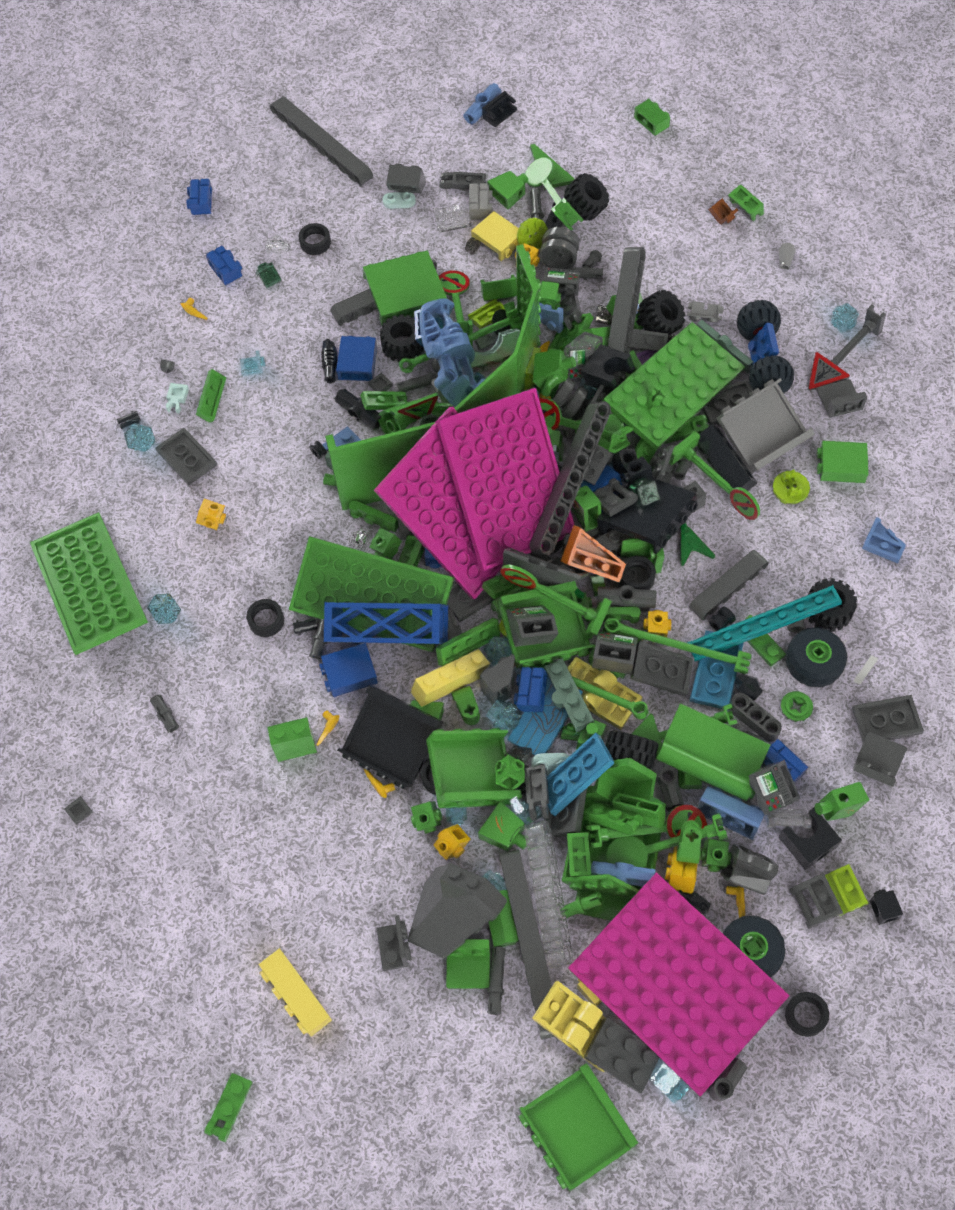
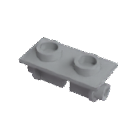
M689 302L688 309H691V312H687V316H690V319L700 320L702 317L708 318L707 321L710 322L722 320V316H719V313L723 314L724 307L720 306V304L708 303L706 310L704 309L705 303Z

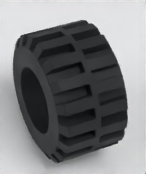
M580 174L564 190V198L584 221L594 219L609 203V194L606 187L597 177H593L591 174Z
M659 290L645 298L639 305L638 313L640 315L638 319L641 321L640 324L645 328V331L666 333L669 336L682 328L683 323H685L684 306L681 305V300H678L677 296L669 290Z
M400 315L399 317L393 316V319H387L386 323H383L382 328H380L381 346L387 358L390 357L392 361L397 359L398 362L403 358L414 359L416 355L420 356L424 348L415 340V318H411L409 315L406 317ZM400 336L409 337L406 340H396Z
M826 578L822 582H816L815 586L811 587L808 595L833 585L842 601V604L839 605L841 609L825 610L810 616L808 621L810 623L815 622L814 627L830 628L831 632H835L836 628L839 631L843 629V626L846 627L857 608V596H854L855 592L853 589H849L850 585L842 584V580L837 582L835 578H831L830 581Z
M612 730L609 731L606 747L613 760L631 758L648 769H652L659 744L651 739Z

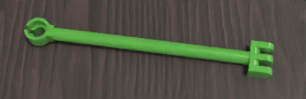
M518 308L505 312L506 319L469 334V341L476 340L508 325L513 330L523 325L522 321L515 323V321L521 319L520 315L513 316L519 312ZM426 353L414 359L403 358L399 362V367L401 371L410 373L415 366L432 358H428ZM404 362L408 363L406 368L402 367Z
M608 618L605 621V632L623 633L735 664V672L748 674L749 669L747 667L750 666V661L748 660H751L752 657L750 653L738 651L736 657L623 626L616 618ZM613 626L614 630H610L608 627Z
M541 663L535 664L533 667L545 669V667L542 666ZM572 676L578 688L630 710L637 719H645L647 714H649L647 704L643 701L630 702Z

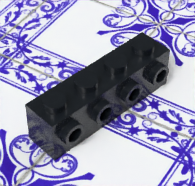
M711 424L699 434L700 439L697 447L708 456V463L712 467L715 466L717 473L732 488L741 487L749 491L758 483L718 427Z

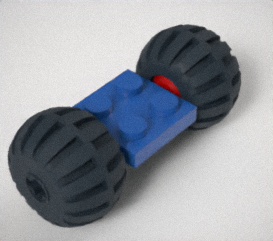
M755 300L744 305L737 316V328L740 334L750 341L748 349L753 366L749 373V384L754 391L757 388L762 390L765 388L764 384L773 379L775 382L781 378L782 381L778 385L785 394L793 384L794 370L785 358L777 356L779 348L775 334L778 332L781 324V315L777 307L766 300Z

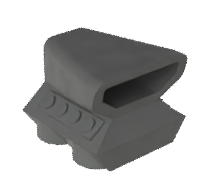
M733 844L729 849L732 861L720 874L729 883L765 895L771 880L777 875L779 866L765 855Z

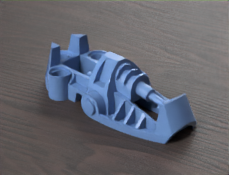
M437 299L426 302L420 309L421 338L427 357L439 359L440 370L437 373L438 377L434 381L435 387L441 391L452 406L456 407L486 378L481 373H473L471 363L474 361L475 351L469 341V336L463 332L459 323L453 322L452 318L449 317L454 303L448 299ZM435 318L442 319L444 325L442 329H440Z

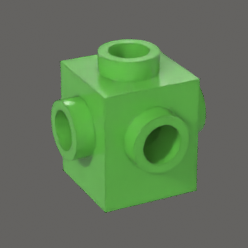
M379 528L369 548L375 552L374 555L392 560L398 552L402 540L395 534Z
M508 754L496 764L497 785L507 790H515L525 781L524 762Z
M435 801L411 807L413 814L411 821L413 827L417 828V831L424 830V833L427 834L437 831L436 827L442 825V813L437 808Z
M714 839L704 841V848H701L700 851L702 867H708L707 870L710 872H720V870L725 869L731 862V853L728 852L729 842Z

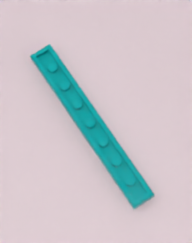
M832 585L687 643L721 652L842 604V601ZM690 652L694 661L706 658V656Z

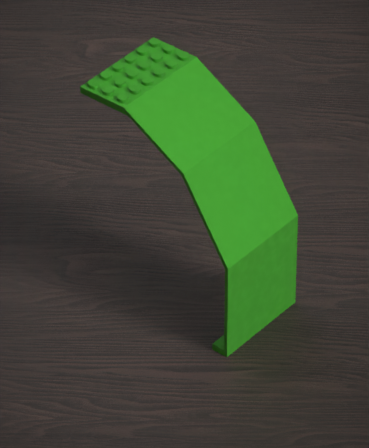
M523 244L516 246L517 308L519 311L517 314L520 315V321H522L523 325L514 353L455 407L458 413L525 391V372L534 347L538 348L541 345L538 336L541 335L538 325L541 324L539 313H541L539 304L541 301L539 292L541 290V283L535 277V267L530 264L529 251H525ZM435 422L337 447L333 434L326 435V443L342 510L349 509V503L354 500L365 505L382 501L374 489Z

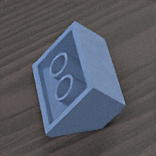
M708 786L698 805V809L705 815V818L712 821V816L720 813L724 827L751 840L754 839L764 817V813L759 807L755 805L749 806L743 803L740 798L730 797L716 787L711 788Z

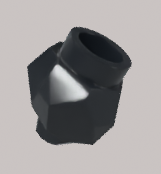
M739 674L736 677V691L747 695L753 701L764 691L760 688V683L756 677Z

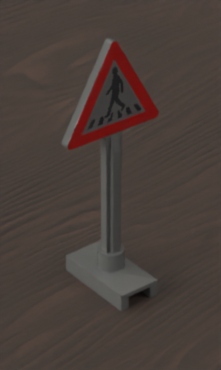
M871 304L867 309L863 328L833 360L830 361L816 352L809 390L849 379L850 375L838 367L839 363L868 333L872 332L878 336L882 332L886 313L883 312L881 315H878L874 312L875 306Z

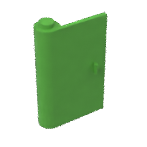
M680 703L657 753L656 760L747 801L749 798L753 799L755 795V790L751 788L749 783V775L761 768L770 744Z

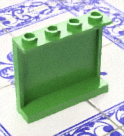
M428 250L363 266V278L367 280L379 311L381 325L386 323L387 319H393V316L399 317L404 315L406 317L409 315L413 318L415 317L414 311L421 309L422 305L426 302L447 299Z
M575 581L548 586L550 589L577 602L575 595L577 586ZM534 589L500 597L498 606L511 652L515 656L516 669L522 667L533 668L535 664L540 663L544 666L553 663V660L562 658L566 661L575 655L584 657L589 655L595 647L594 644L590 645L589 639L584 636L586 629L582 615L541 594L538 590ZM544 605L554 615L559 634L552 643L514 647L506 610Z
M476 728L471 731H463V729L444 731L443 729H437L430 734L426 741L438 808L497 806L500 801L504 805H515L522 798L520 790H507L496 784L495 766L498 761L507 756L504 737L508 734V730H500L499 728L482 730Z
M587 1063L581 1066L577 1072L525 1107L519 1108L521 1115L518 1118L525 1128L529 1126L533 1132V1135L530 1137L537 1148L542 1147L546 1153L543 1156L546 1164L550 1169L555 1168L558 1173L556 1179L563 1190L567 1188L569 1192L638 1145L635 1136Z

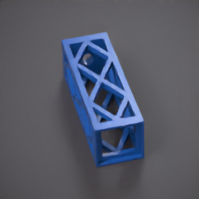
M324 602V642L443 644L448 641V605ZM373 609L400 610L388 617H384ZM423 610H432V616ZM363 613L377 622V624L361 633L347 624V622ZM410 614H414L428 623L412 634L396 625L397 622ZM388 629L400 638L372 637ZM344 632L350 637H342V633ZM432 632V639H421Z

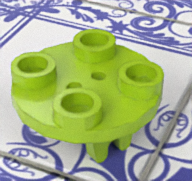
M534 217L529 218L520 224L517 232V241L519 245L525 243L540 249L543 235L548 228L543 220Z
M793 469L778 474L774 479L772 488L773 493L782 503L797 504L808 497L810 484L804 475Z

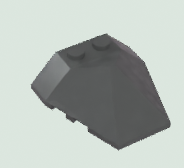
M507 548L503 552V566L514 565L525 569L536 577L539 584L547 587L579 580L590 575V572L561 562V558L556 556L554 558L549 555H536L532 552L525 554L512 548Z
M452 863L437 867L424 884L409 932L408 942L445 959L464 944L465 939L473 933L477 934L488 921L492 922L506 905L507 899L484 877Z

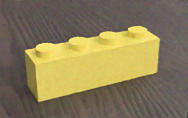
M478 649L415 679L411 694L420 706L423 707L479 680L481 673L489 667L490 663Z
M280 948L259 963L262 969L259 972L266 983L271 981L274 985V988L271 990L277 999L283 998L287 1003L284 1008L290 1017L294 1015L297 1017L299 1022L296 1025L303 1035L308 1032L310 1037H312L332 1021Z

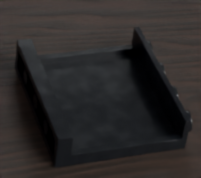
M653 478V482L632 489L628 484L625 488L637 494V501L611 517L603 511L597 518L598 530L600 533L606 534L611 528L653 544L654 553L657 554L666 546L668 540L677 533L680 526L686 523L688 517L696 511L698 507L696 493ZM620 493L618 494V497H619V498H621V499L625 498V497L622 496Z
M369 685L365 692L368 696L343 748H338L337 751L342 753L344 759L349 761L354 759L360 762V767L369 771L370 769L377 771V776L385 780L388 778L394 780L393 784L402 789L412 787L429 753L426 739L434 730L440 729L444 721L375 686Z

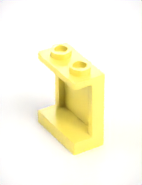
M493 211L471 230V238L475 244L482 242L499 255V260L502 261L505 258H509L516 249V246L519 245L517 241L519 228Z

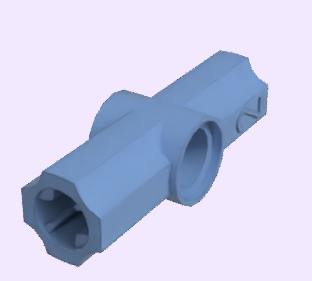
M490 84L483 93L476 95L475 102L463 115L467 123L475 124L483 115L482 108L502 93L497 84Z
M593 861L591 865V875L610 874L631 886L643 887L657 871L656 869L634 867L632 864L620 862L612 864Z

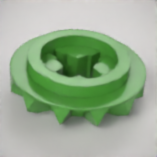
M799 691L787 693L780 705L782 713L785 714L787 719L794 720L795 722L806 720L813 711L812 700L805 693ZM794 703L802 705L799 709L800 713L797 709H791Z

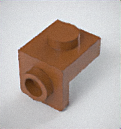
M723 198L708 209L721 225L725 221L727 223L731 222L735 218L734 214L739 211L737 208L732 211Z

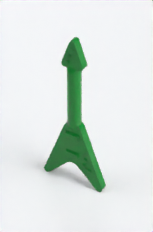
M687 523L680 526L681 566L685 565L693 551L711 559L715 558V554L687 526Z

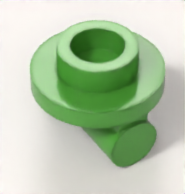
M568 723L562 727L561 739L578 741L582 730L576 732L573 724Z

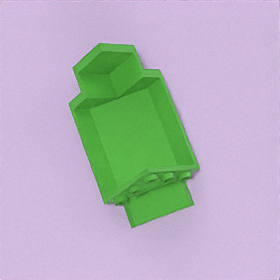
M631 758L614 760L615 763L596 779L595 785L587 787L584 811L594 803L614 809L612 800L619 792L663 804L664 809L666 808L665 803L653 797L657 773ZM582 818L580 833L588 832L589 838L590 830H584L583 826L599 824L590 822ZM661 833L636 835L634 837L640 839L647 846L660 842ZM616 838L602 841V847H589L591 865L593 861L607 862L606 853L608 847ZM567 851L562 882L569 885L570 889L577 891L576 898H585L600 892L603 898L599 900L604 901L603 905L589 909L587 913L581 915L612 921L642 888L631 886L610 874L570 877ZM658 852L648 855L649 859L645 868H656Z

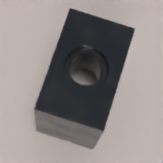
M600 344L581 372L586 385L596 389L600 385H604V392L611 393L618 387L612 374L617 371L632 373L635 368L630 354Z
M815 807L805 817L806 823L813 830V836L809 838L799 837L789 826L785 827L779 835V839L804 870H807L835 850L842 841L823 816L816 813Z

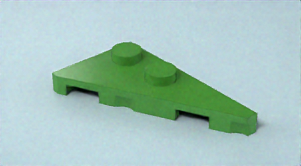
M530 144L534 160L545 157L553 162L554 169L549 182L554 188L569 185L574 180L567 171L538 146Z

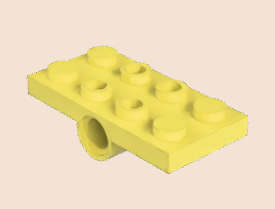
M577 657L568 666L571 676L630 702L642 700L641 695L617 682L615 675L607 670L601 669L599 671L596 668H592L591 665ZM578 688L583 692L581 696L588 710L622 730L633 714L622 706Z
M555 981L532 1017L534 1021L582 1058H584L603 1019L606 1018L598 1007L582 1000L559 981ZM588 1061L591 1065H593V1066H594L595 1068H597L599 1071L604 1072V1070H602V1069L599 1068L598 1066H596V1065H594L593 1063H591L590 1061Z

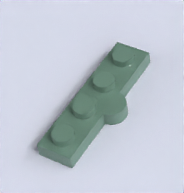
M703 320L697 323L700 329L745 366L743 371L747 374L750 373L753 361L736 348L728 336H721Z
M563 658L544 666L556 690L552 694L553 704L558 708H565L576 732L585 729L589 723H595Z

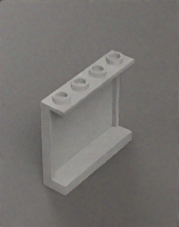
M781 378L775 382L773 379L764 384L765 388L762 390L757 388L750 392L749 395L751 397L747 399L745 397L740 398L735 402L736 406L731 408L729 405L720 411L721 415L716 418L751 474L815 435L812 428L806 431L779 387L778 383L782 381Z

